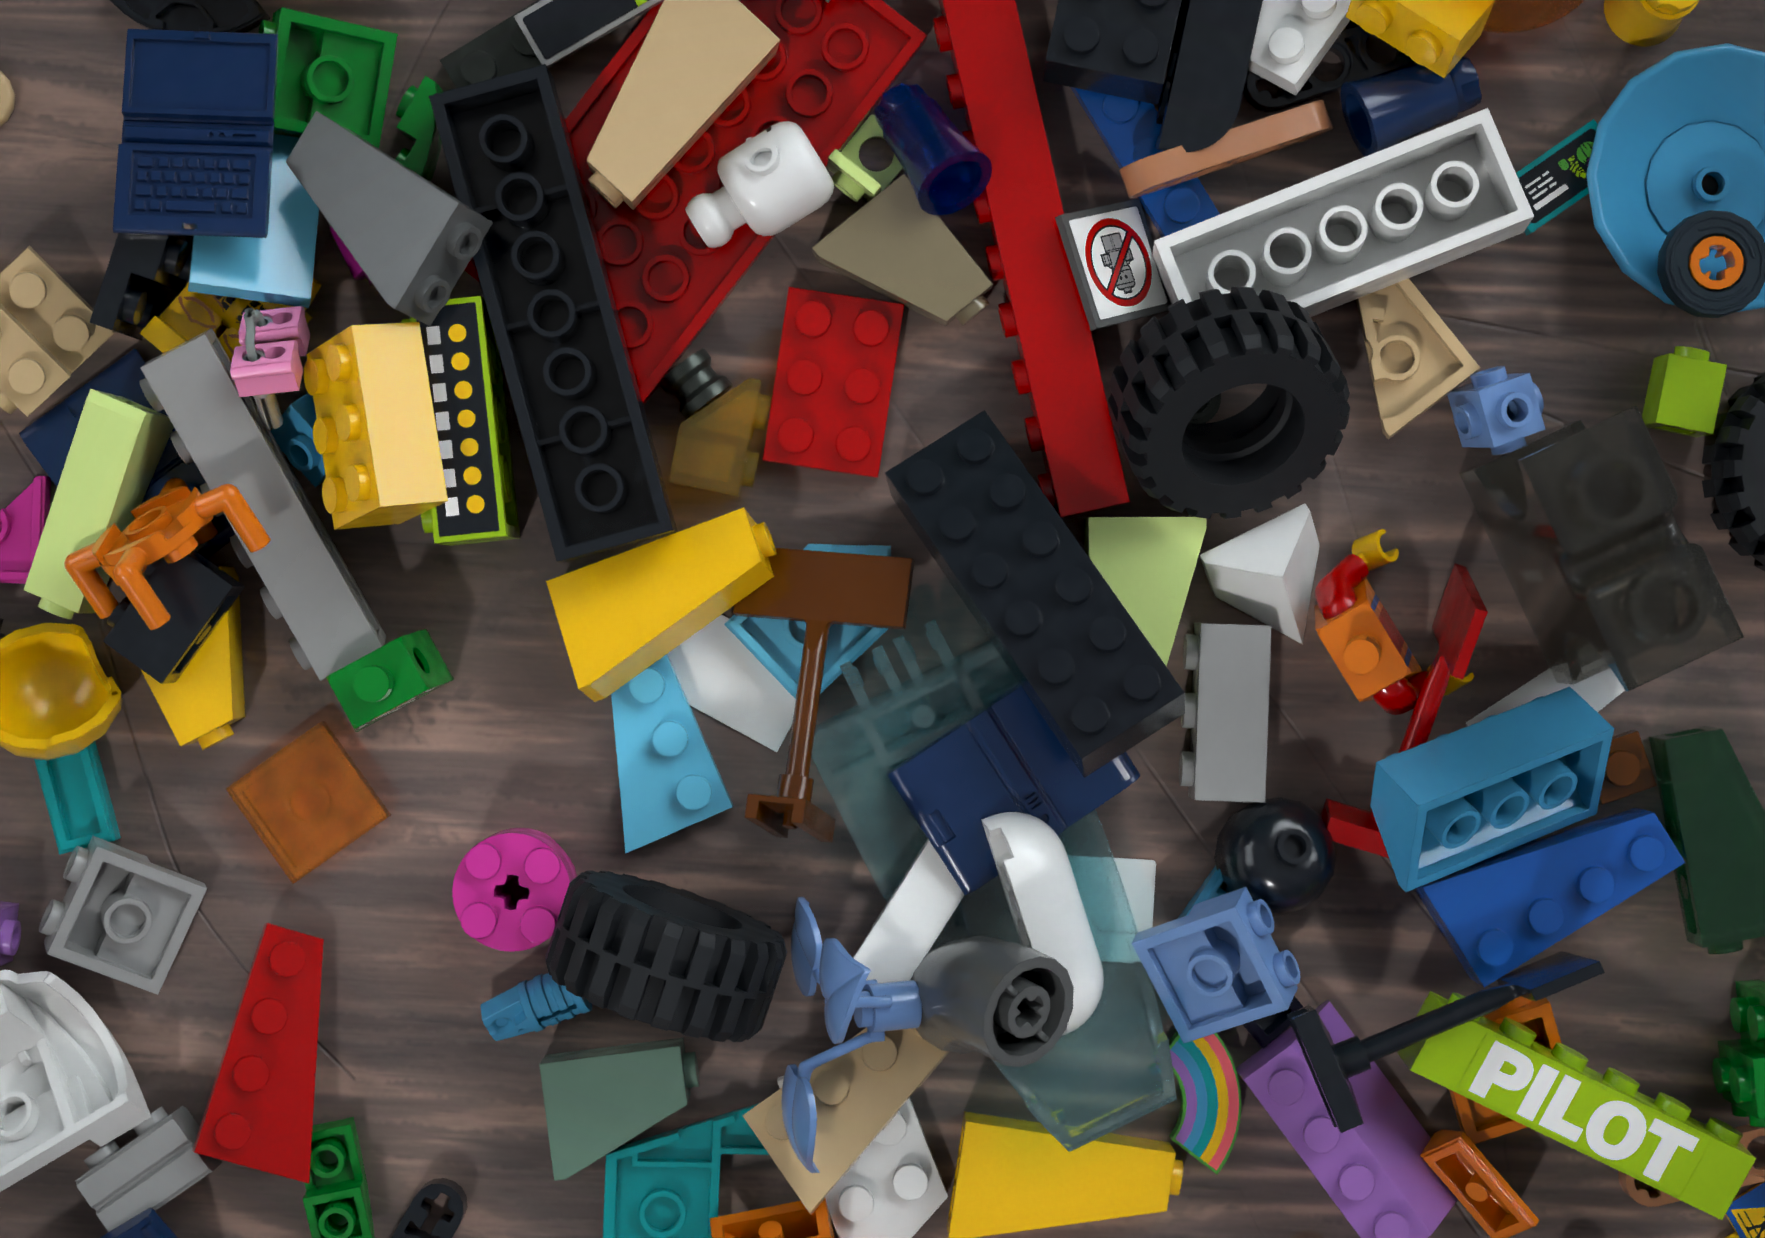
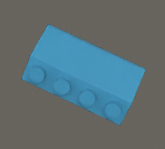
M1569 686L1377 761L1370 807L1398 885L1405 892L1411 891L1596 815L1614 727Z

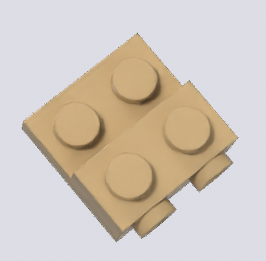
M30 245L0 272V407L9 414H12L18 408L27 417L115 333L112 330L89 323L94 309Z

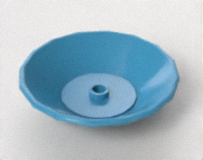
M1729 43L1675 51L1631 78L1598 123L1586 172L1594 227L1620 270L1666 304L1674 305L1663 292L1657 274L1658 253L1668 232L1683 219L1707 210L1732 212L1750 221L1762 235L1765 242V52ZM1705 175L1716 179L1718 191L1715 195H1709L1703 190L1702 179ZM1709 249V256L1701 259L1699 265L1702 273L1711 271L1709 279L1716 280L1717 272L1726 269V262L1723 256L1715 258L1714 256L1717 251ZM1765 283L1759 295L1741 311L1765 308Z

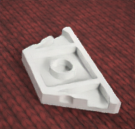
M784 1076L777 1079L779 1088L783 1086ZM910 1098L899 1109L896 1116L885 1129L876 1136L860 1155V1158L846 1175L842 1176L825 1196L829 1214L839 1238H912L948 1198V1192Z

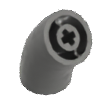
M972 935L942 942L925 955L911 978L918 985L922 1003L921 1024L919 1028L915 1029L924 1040L943 1051L960 1054L976 1051L1006 1066L1022 1067L1037 1062L1053 1049L1066 1030L1073 1010L1074 987L1068 970L1056 959L1027 946L988 936Z

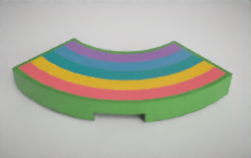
M1176 1031L1159 1053V1057L1174 1072L1181 1093L1179 1117L1169 1137L1218 1175L1233 1149L1240 1124L1241 1090L1238 1074L1233 1059L1218 1033L1183 1043Z

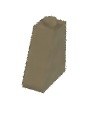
M905 174L901 175L812 247L813 255L820 264L899 304H904L905 307L945 327L955 318H957L962 326L965 325L990 304L984 295L991 290L992 282Z

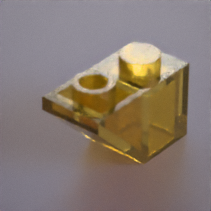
M748 378L680 424L669 483L741 498L743 486L754 487L760 453L750 452L754 428L765 430L771 403V396L761 394L763 388L761 380Z

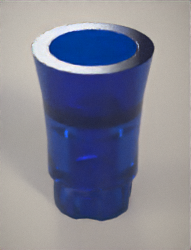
M901 83L890 88L882 95L880 104L874 110L875 119L883 131L886 143L899 160L910 180L921 209L931 215H947L961 210L972 203L984 191L990 181L992 174L990 159L961 133L948 118L938 102L929 97L918 84L907 85Z

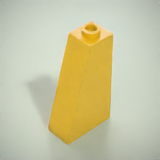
M743 507L547 580L546 583L578 689L594 702L607 698L773 578L774 575L768 558L777 553L766 523L761 522L757 524Z
M964 1111L947 1220L948 1238H976L1165 1212L1168 1208L1169 1195L1178 1196L1180 1193L1183 1161L1175 1159L1176 1152L1171 1143L1166 1141Z

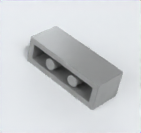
M1194 623V635L1185 634L1183 668L1193 670L1192 693H1185V714L1181 716V727L1190 728V751L1180 752L1179 785L1188 786V797L1193 800L1265 803L1272 626Z

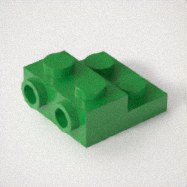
M283 7L273 13L272 22L262 20L258 33L278 34L274 133L300 138L314 113L318 111L379 148L398 34Z
M1759 979L1735 981L1737 997L1732 998L1730 1001V1016L1735 1032L1740 1033L1741 1039L1718 1041L1719 1058H1714L1712 1062L1713 1080L1718 1093H1723V1099L1731 1103L1732 1115L1749 1117L1750 1126L1765 1127V982Z

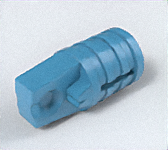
M548 972L544 975H537L529 981L519 982L518 985L482 1003L480 1008L485 1028H487L495 1041H500L533 1031L539 1032L546 1029L547 1026L561 1023L562 1020H569L580 1013L592 1011V1004L589 1003L588 999L575 996L567 991L566 986L558 985L552 980V976Z

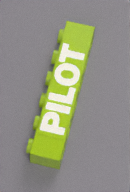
M1430 991L1416 1017L1465 996L1452 992L1448 1000ZM1482 1016L1397 1051L1410 1071L1720 1220H1723L1756 1160L1740 1143L1743 1134L1727 1123L1710 1117L1707 1124H1704L1690 1117L1689 1115L1692 1110L1679 1100L1662 1092H1659L1656 1099L1638 1092L1640 1084L1624 1073L1608 1067L1603 1075L1586 1067L1589 1060L1581 1053L1556 1042L1553 1050L1534 1041L1537 1036L1535 1032L1507 1017L1503 1019L1500 1025Z

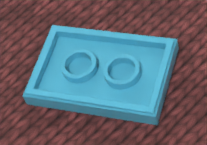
M274 134L267 238L194 236L188 292L309 308L312 294L319 208L286 163L299 138Z

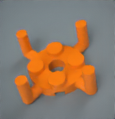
M171 478L165 483L159 495L145 501L130 511L135 520L121 532L114 523L95 543L70 553L65 559L64 566L100 619L109 617L119 602L96 571L98 567H102L115 584L121 587L148 628L155 630L167 623L171 615L142 574L148 565L161 558H164L166 563L179 561L190 554L198 544L212 539L218 533V530L211 520L214 515L221 512L225 513L250 552L262 549L271 541V538L236 486L223 484L201 494L196 487L191 491L184 480Z

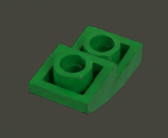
M425 76L419 88L414 85L408 88L398 105L396 116L401 118L396 128L405 137L414 141L415 144L411 151L406 148L402 149L396 160L431 182L442 142L429 96L444 91L434 80Z
M354 1117L313 1125L309 1183H305L306 1193L303 1197L312 1238H375L367 1179Z

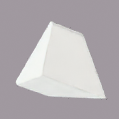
M1305 503L1200 554L1210 588L1215 597L1262 623L1272 626L1273 629L1303 645L1320 548L1311 512Z

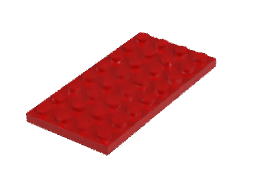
M739 0L780 39L776 55L634 210L624 201L615 209L590 186L588 179L593 173L589 170L587 158L662 3L649 10L565 119L643 406L658 388L661 379L672 370L775 237V235H758L745 223L734 230L731 239L726 244L716 248H709L685 211L688 202L698 194L714 193L724 186L717 169L718 161L722 156L746 142L748 137H754L771 125L782 121L794 122L802 128L826 169L828 168L829 155L834 149L840 152L927 40V35L884 1ZM472 257L464 271L480 282Z

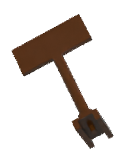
M776 548L777 554L768 558L774 577L735 604L733 614L744 617L804 621L806 623V631L786 772L779 775L776 795L748 794L744 818L775 837L788 838L789 829L796 830L798 826L821 842L833 843L836 820L811 803L814 779L809 778L829 630L834 624L906 630L915 561L912 558Z

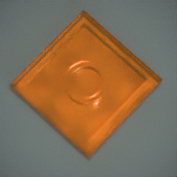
M321 721L226 788L292 884L304 878L392 816L325 721Z

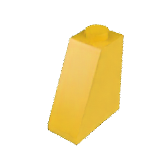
M219 567L239 582V577L233 567ZM239 596L176 682L161 684L141 669L180 746L198 742L202 750L210 748L233 736L234 732L230 725L245 718Z

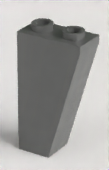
M316 111L287 158V165L386 303L394 309L431 326L439 311L448 302L451 291L471 258L480 249L482 240L493 222L351 130Z

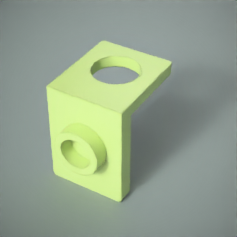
M871 114L841 152L834 149L829 155L828 169L834 173L832 177L834 185L855 202H858L862 196L870 201L893 182L916 153V148L879 118ZM881 138L891 145L894 157L890 166L885 170L871 171L862 165L859 151L867 140Z

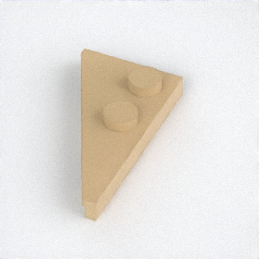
M1409 278L1356 299L1382 432L1388 440L1451 391L1467 381L1470 375L1478 372L1480 366Z

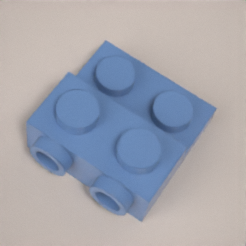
M1247 887L1195 904L1189 915L1138 932L1131 943L1183 1043L1288 1010L1297 991V984L1300 982V970L1297 961L1289 950L1279 952L1271 936V933L1274 932V919L1271 910L1264 900L1258 899L1253 901Z

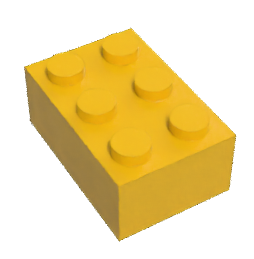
M420 322L351 325L306 354L304 384L307 392L313 395L317 418L313 425V441L317 452L323 456L326 475L322 486V498L325 509L328 513H332L334 530L401 524L447 502L448 496Z

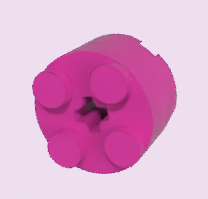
M510 828L487 837L471 848L464 856L453 880V904L464 932L483 945L500 951H523L540 945L553 935L569 883L577 877L576 869L562 847L541 831L530 828ZM513 875L519 876L520 886L529 888V894H525L518 902L512 901L511 893L503 891V885L510 881Z

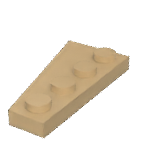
M866 1027L864 1030H862L861 1032H859L857 1035H855L854 1037H857V1036H859V1035H861V1034L867 1032V1027ZM915 1028L885 1031V1041L866 1044L815 1068L809 1082L813 1090L817 1112L813 1162L818 1168L819 1173H810L797 1158L791 1147L782 1117V1088L742 1116L811 1215L823 1202L825 1196L842 1176L846 1175L870 1143L885 1129L896 1116L899 1109L916 1089L925 1082L949 1052L940 1050L924 1040Z

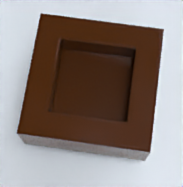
M1630 730L1612 737L1599 800L1600 805L1657 786L1637 730Z

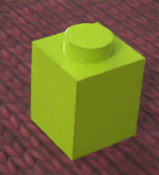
M1675 346L1673 354L1668 353L1655 357L1653 359L1640 426L1696 438L1712 435L1714 433L1727 365L1709 361V351L1685 346Z

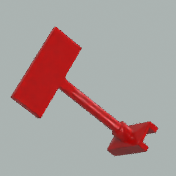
M1455 563L1432 625L1439 644V651L1425 677L1398 753L1428 741L1448 686L1450 674L1459 679L1464 678L1488 611L1466 566ZM1326 798L1320 816L1326 823V828L1330 832L1332 841L1389 858L1372 809L1367 811Z

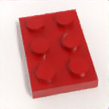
M789 287L763 461L878 478L904 304Z

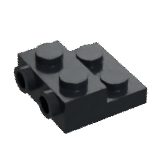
M118 233L89 323L142 341L143 336L140 332L154 316L159 317L161 312L162 298L157 296L159 287L163 286L181 292L186 281L189 282L194 236Z

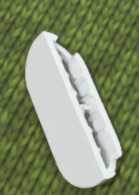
M1005 812L981 819L1021 945L1056 959L1068 970L1074 987L1073 1010L1067 1028L1062 1036L1083 1025L1095 1011L1102 995L1104 976L1101 960L1065 847L1055 831L1037 817L1020 812Z

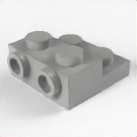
M92 836L87 849L76 846L67 862L63 878L71 881V884L63 901L60 902L52 899L42 916L39 932L46 935L44 940L46 952L50 956L158 995L207 887L201 881L151 863L145 855Z

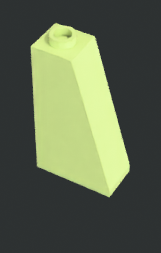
M90 389L24 587V591L41 597L38 604L39 608L72 620L75 612L78 614L95 613L92 606L66 571L64 566L65 559L70 553L95 543L114 523L122 532L135 520L130 511L142 503L169 440L170 433H172L174 428L168 416L127 398ZM102 567L96 568V571L107 585L110 576L106 574Z
M1085 518L1084 551L1167 667L1207 529V518Z

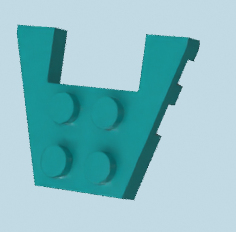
M759 1103L619 1146L606 1154L602 1238H712L710 1218L718 1217L720 1156L722 1154L769 1155L742 1116Z

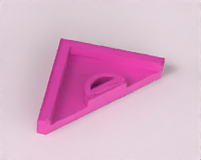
M36 476L33 483L6 508L0 510V583L26 584L50 511V477Z

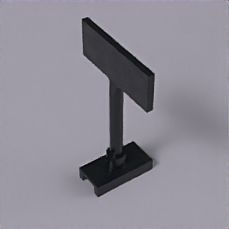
M1560 951L1507 973L1497 980L1499 984L1497 987L1478 991L1360 1040L1356 1035L1337 1044L1333 1043L1316 1009L1307 1005L1286 1015L1332 1125L1338 1127L1339 1132L1343 1133L1364 1124L1349 1078L1370 1070L1371 1062L1487 1015L1517 997L1521 996L1538 1001L1605 972L1600 961Z

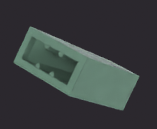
M684 1037L544 1056L539 1066L554 1181L566 1180L688 1104L691 1096L690 1088L699 1087V1070L696 1052H685Z

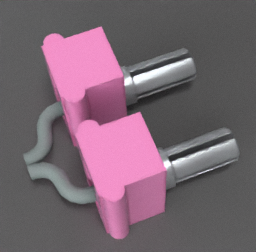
M303 306L269 310L247 308L242 315L238 332L239 343L242 346H237L234 349L230 366L231 378L235 382L239 397H254L262 425L268 430H271V425H273L274 429H277L283 424L282 414L275 394H284L286 392L299 391L303 374L300 356H306L310 340V332Z

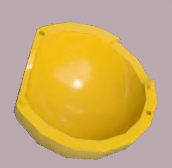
M41 623L15 630L0 639V746L16 756L47 761L77 754L107 732L121 710L122 692L113 677L106 676L95 654L92 642L83 627L76 624Z

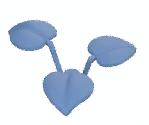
M797 897L795 921L791 935V959L795 980L801 993L806 997L814 996L817 983L820 984L822 995L825 998L824 1017L826 1029L832 1043L839 1045L802 1061L798 1067L796 1064L787 1065L782 1086V1117L787 1137L797 1158L810 1173H819L818 1168L813 1162L817 1127L815 1098L809 1082L813 1070L866 1044L885 1041V1031L919 1028L922 1019V1003L918 985L914 980L877 983L876 979L866 980L871 970L852 958L836 938H826L822 945L816 919L809 907L810 903L804 897ZM854 1015L857 1027H867V1032L843 1042Z

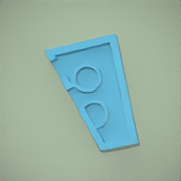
M666 654L611 694L625 853H629L734 806L668 654Z

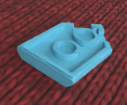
M808 544L803 549L891 556V546ZM733 615L724 625L796 699L806 623L804 621ZM832 625L828 636L821 693L889 628Z

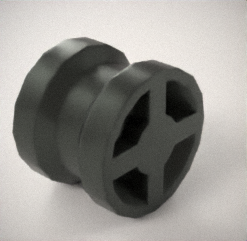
M704 348L681 362L659 382V385L666 393L674 394L681 402L680 412L687 421L706 410L733 387L726 376L717 375L712 369V358Z

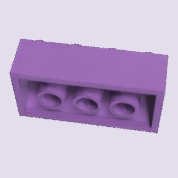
M1329 1000L1316 1008L1334 1044L1355 1036ZM1292 1027L1275 1038L1264 1049H1260L1236 1067L1238 1074L1360 1238H1428L1458 1201L1420 1156L1431 1138L1374 1061L1370 1063V1070L1349 1078L1364 1124L1343 1133L1339 1132L1338 1127L1332 1125Z

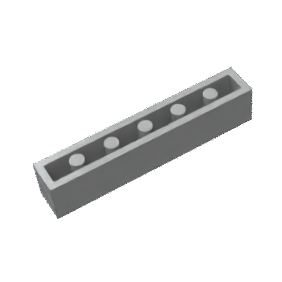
M211 328L149 360L140 367L146 377L139 381L140 386L152 408L156 412L164 409L176 429L170 433V438L181 459L187 465L195 462L206 481V483L200 485L202 494L223 484L236 486L271 538V541L265 547L256 552H250L229 521L235 532V535L230 537V542L237 557L247 569L254 565L265 584L259 590L267 609L276 620L284 617L295 636L289 639L294 656L304 670L312 667L321 681L335 671L382 647L386 640V634L271 431L263 427L258 409L251 396L239 397L235 382L231 378V361ZM221 512L215 516L219 517L225 513Z

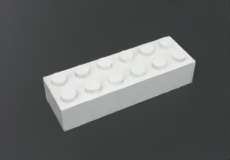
M1486 108L1154 241L1152 256L1172 304L1181 299H1184L1187 304L1200 299L1199 292L1211 289H1219L1221 294L1231 292V287L1254 288L1258 296L1262 290H1269L1284 295L1286 301L1298 303L1312 317L1524 233L1534 214L1490 111Z

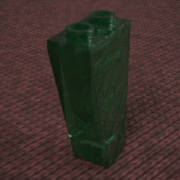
M1703 726L1650 736V746L1666 831L1686 862L1674 869L1687 941L1702 948L1707 947L1708 954H1726L1744 949L1743 940L1764 937L1765 939V811L1723 729Z

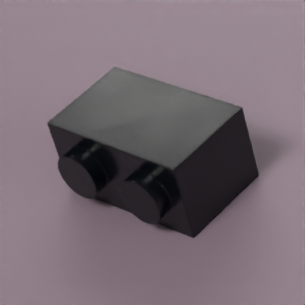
M193 550L190 554L174 563H166L164 558H161L148 565L147 569L142 573L148 579L147 582L171 615L167 623L155 630H150L127 596L116 606L107 621V624L112 629L103 642L161 684L174 683L179 679L245 588L244 585L196 550Z

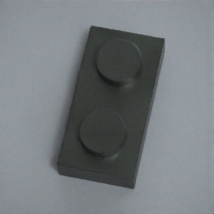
M537 0L536 2H534V3H532L531 5L527 6L526 8H524L523 10L519 11L518 13H520V12L524 11L525 9L531 7L532 5L536 4V3L539 2L540 0ZM518 13L440 59L456 88L541 65L514 18Z

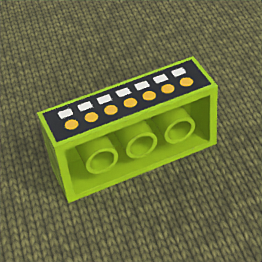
M482 296L449 299L446 305L439 311L431 326L420 322L448 496L447 502L421 514L423 530L425 533H433L434 544L449 546L520 539L502 361L486 302ZM410 317V319H402L401 323L420 321Z

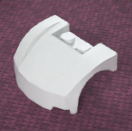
M6 969L0 971L1 1192L89 1139L102 1147L151 1118L135 1074L123 1050L109 1029L78 992L58 976L48 971L21 974Z

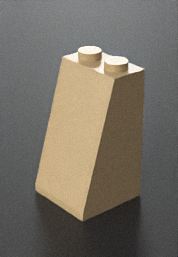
M664 0L587 158L589 170L593 173L588 179L590 186L615 209L624 201L634 210L776 55L780 39L739 0Z

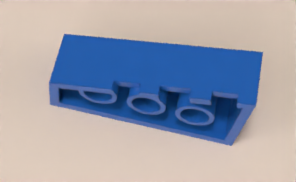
M1635 807L1564 830L1563 833L1538 841L1532 840L1415 888V891L1469 978L1485 988L1686 862L1655 812Z

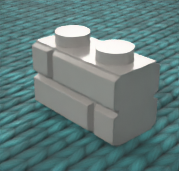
M162 1106L150 1114L151 1118L133 1128L138 1135L137 1138L121 1149L112 1140L84 1160L90 1170L75 1180L76 1186L88 1204L96 1210L97 1217L108 1232L148 1208H153L155 1211L223 1163L220 1159L193 1152L200 1126L186 1107L181 1106L170 1115L166 1113Z

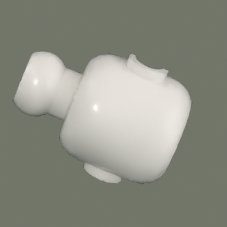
M782 121L771 125L754 137H748L746 142L722 156L718 161L717 169L724 186L714 193L696 195L688 202L685 211L705 244L709 248H716L726 244L731 239L734 230L745 223L756 234L762 236H773L782 232L822 207L833 194L834 183L802 128L794 122Z

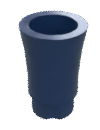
M1463 56L1445 78H1442L1425 66L1416 64L1380 76L1344 82L1341 86L1340 98L1343 115L1352 139L1363 156H1368L1401 143L1432 127L1455 119L1458 113L1467 111L1481 103L1482 94L1476 69L1471 60Z

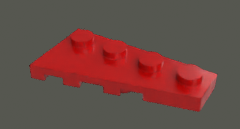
M270 923L264 924L193 1147L194 1153L309 1183L324 939Z

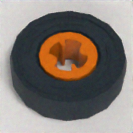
M1707 210L1683 219L1668 232L1658 253L1657 274L1663 292L1676 307L1696 317L1720 318L1741 311L1759 295L1765 283V242L1762 235L1750 221L1728 211ZM1709 249L1717 251L1714 256L1715 258L1723 256L1726 262V269L1717 272L1716 280L1709 279L1711 271L1702 273L1699 265L1701 259L1709 256Z

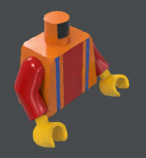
M1380 529L1354 540L1352 554L1347 555L1318 582L1314 593L1317 604L1314 606L1315 629L1359 702L1374 699L1386 713L1401 715L1414 709L1431 665L1427 668V671H1422V668L1366 578L1369 571L1392 563L1399 556L1397 548L1385 553L1383 552L1380 538L1386 533V530ZM1473 672L1463 679L1453 677L1450 674L1444 696L1471 682L1474 678Z

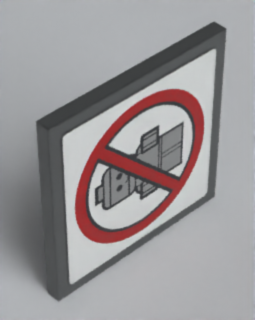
M1139 198L1055 217L1091 331L1169 311L1168 306L1172 305L1152 256L1154 244Z

